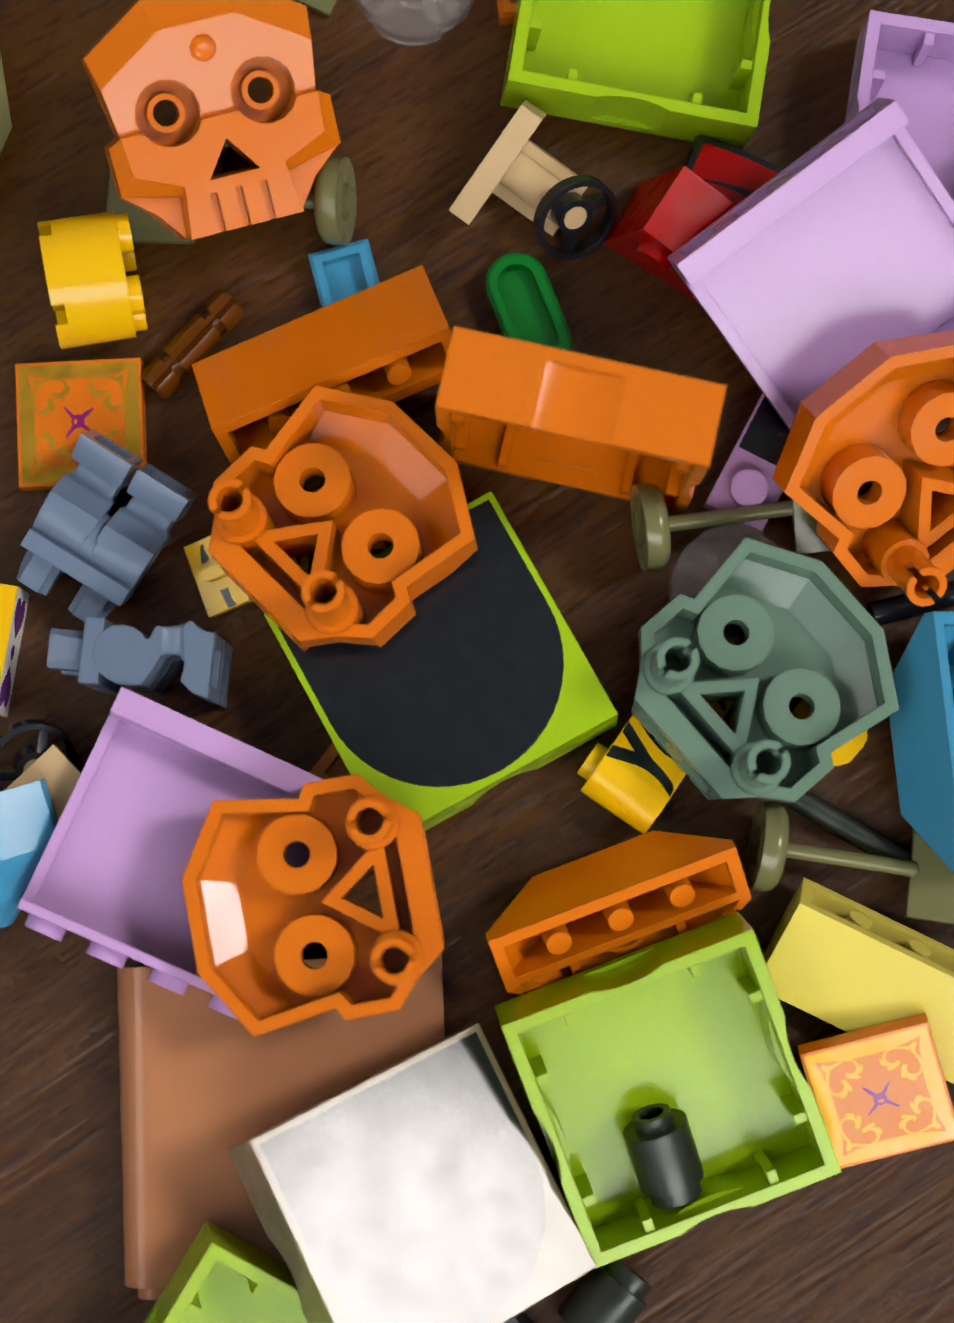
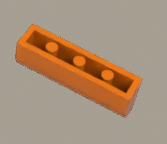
M420 265L191 365L211 429L232 465L251 446L266 449L314 386L389 400L395 403L441 383L452 333L423 265Z

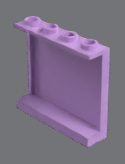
M877 98L666 257L789 430L792 427L801 401L873 342L954 330V201L905 129V126L910 121L896 100Z
M121 687L28 887L17 908L30 913L24 926L60 942L66 930L91 940L86 951L87 954L123 969L128 957L152 967L147 978L148 981L184 996L189 984L213 994L208 1005L209 1008L238 1020L198 975L182 884L183 874L213 800L299 798L304 783L324 779ZM293 842L286 850V860L292 867L300 868L310 858V851L303 842Z

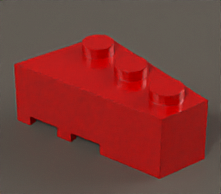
M683 165L641 182L617 218L611 234L603 244L700 305L666 257L736 204Z

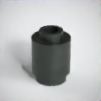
M664 1103L651 1104L637 1110L632 1116V1121L624 1128L623 1136L641 1192L650 1197L653 1206L661 1209L677 1208L692 1202L702 1192L700 1181L703 1178L704 1171L685 1112L679 1109H670V1106Z
M619 1259L590 1270L559 1307L557 1312L565 1320V1323H634L646 1308L647 1304L643 1299L651 1291L652 1287L625 1262Z

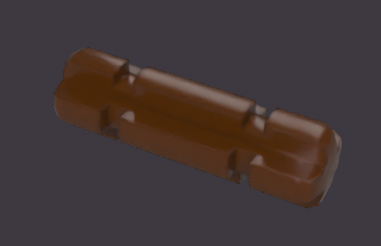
M223 290L216 291L203 305L205 312L201 316L195 313L162 349L165 352L163 358L160 360L158 357H155L142 371L141 377L144 383L164 399L170 397L182 384L180 376L184 372L190 375L193 372L191 364L204 359L223 339L220 333L224 329L229 332L243 317L244 312L241 305Z

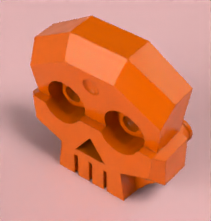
M136 0L80 59L115 136L104 149L118 199L149 214L179 238L194 240L223 231L245 227L246 225H253L269 221L270 219L304 212L303 207L317 173L338 144L341 143L330 94L316 90L312 39L307 6L292 0ZM256 77L263 78L269 86V95L261 103L254 102L248 94V85ZM161 100L170 101L176 109L175 120L167 126L159 125L153 116L154 106ZM224 143L250 164V166L212 175Z
M954 330L877 341L868 346L801 401L772 477L785 494L817 520V535L860 587L898 586L905 592L907 598L913 604L922 607L935 603L925 592L929 588L941 599L947 589L945 575L954 569ZM950 417L948 427L942 432L935 433L937 424L941 420ZM873 481L872 487L867 493L857 495L859 487L863 483Z
M320 386L312 388L266 449L251 446L213 482V488L208 497L209 508L214 514L208 552L223 572L304 653L309 647L338 642L374 645L381 648L416 615L412 600L452 574L478 550L457 462L393 401ZM312 476L325 478L323 487L317 492H307L303 489L305 481ZM389 541L393 544V550L385 558H375L370 555L371 548L375 543ZM314 555L311 574L308 576L292 558Z
M358 774L304 783L299 798L213 800L183 874L182 884L198 975L252 1036L262 1035L334 1008L338 1010L345 1020L400 1010L418 978L440 955L445 945L424 823L420 814L386 797ZM296 841L303 842L310 851L308 862L300 868L292 867L286 860L288 846ZM373 868L382 915L346 898ZM310 942L321 943L327 950V961L320 968L310 967L304 961L303 951Z

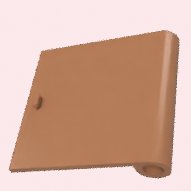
M442 953L418 978L401 1009L398 1011L345 1020L338 1010L334 1008L253 1037L239 1020L209 1008L208 1005L213 994L189 984L184 996L148 981L147 978L152 970V967L148 965L124 966L123 969L117 967L124 1283L126 1287L138 1289L139 1299L158 1300L207 1219L286 1263L279 1250L267 1237L227 1149L312 1105L339 1095L368 1080L379 1070L444 1038ZM327 958L304 959V961L310 967L320 968L326 963Z

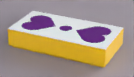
M0 583V717L7 718L30 594L19 586Z

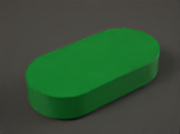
M510 253L498 258L487 272L485 290L487 300L502 336L570 351L571 334L548 276L540 262L532 256L523 253Z

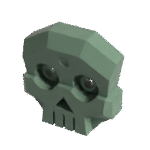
M744 538L694 599L679 594L645 623L637 633L640 671L631 713L655 737L657 743L666 753H669L672 760L689 776V779L708 800L754 797L787 804L794 803L834 768L831 752L899 710L883 628L823 561L750 538ZM728 624H735L741 627L745 634L744 643L732 645L727 642L723 633L724 627ZM793 697H800L808 703L810 712L807 719H798L791 714L789 703ZM734 700L728 725L707 702Z

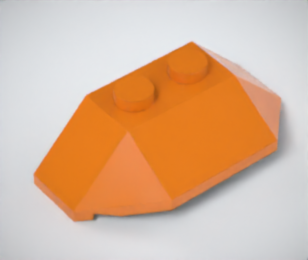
M652 830L532 876L485 936L506 991L522 995L524 992H531L733 914L736 910H742L752 897L737 848L732 840Z

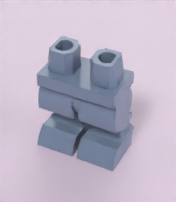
M95 429L80 434L73 449L71 458L78 461V466L73 472L65 473L51 489L32 528L29 529L20 545L28 551L23 558L16 577L22 584L45 596L51 593L63 572L78 580L83 585L68 610L84 622L85 617L106 619L117 605L120 607L132 598L161 549L171 537L170 529L173 524L185 516L199 495L151 464L139 468L143 459ZM129 485L126 492L133 496L127 506L119 508L112 517L109 516V513L117 504L116 498L120 490Z
M85 617L84 631L51 628L47 668L61 670V674L65 676L78 677V683L101 693L118 694L121 686L139 695L162 696L172 684L181 668H183L181 682L191 693L211 704L227 709L233 646L216 633L206 632L193 621L174 626H155L151 636L148 637L141 631L128 625H115L104 618Z

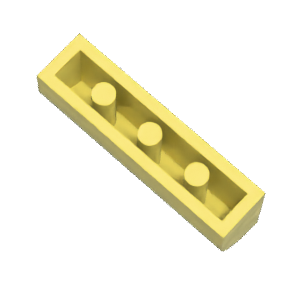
M803 877L764 955V960L778 998L846 1032L926 1012L945 1080L954 1084V949Z

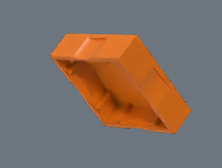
M454 326L435 406L437 427L441 429L439 446L458 464L526 479L559 484L630 501L632 484L652 483L661 490L668 510L685 513L693 498L695 486L701 483L710 466L727 385Z

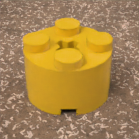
M114 211L37 222L51 307L53 306V310L56 313L58 325H55L61 349L136 338V332L148 330L139 274L126 276L125 272L137 270L128 213L115 215Z

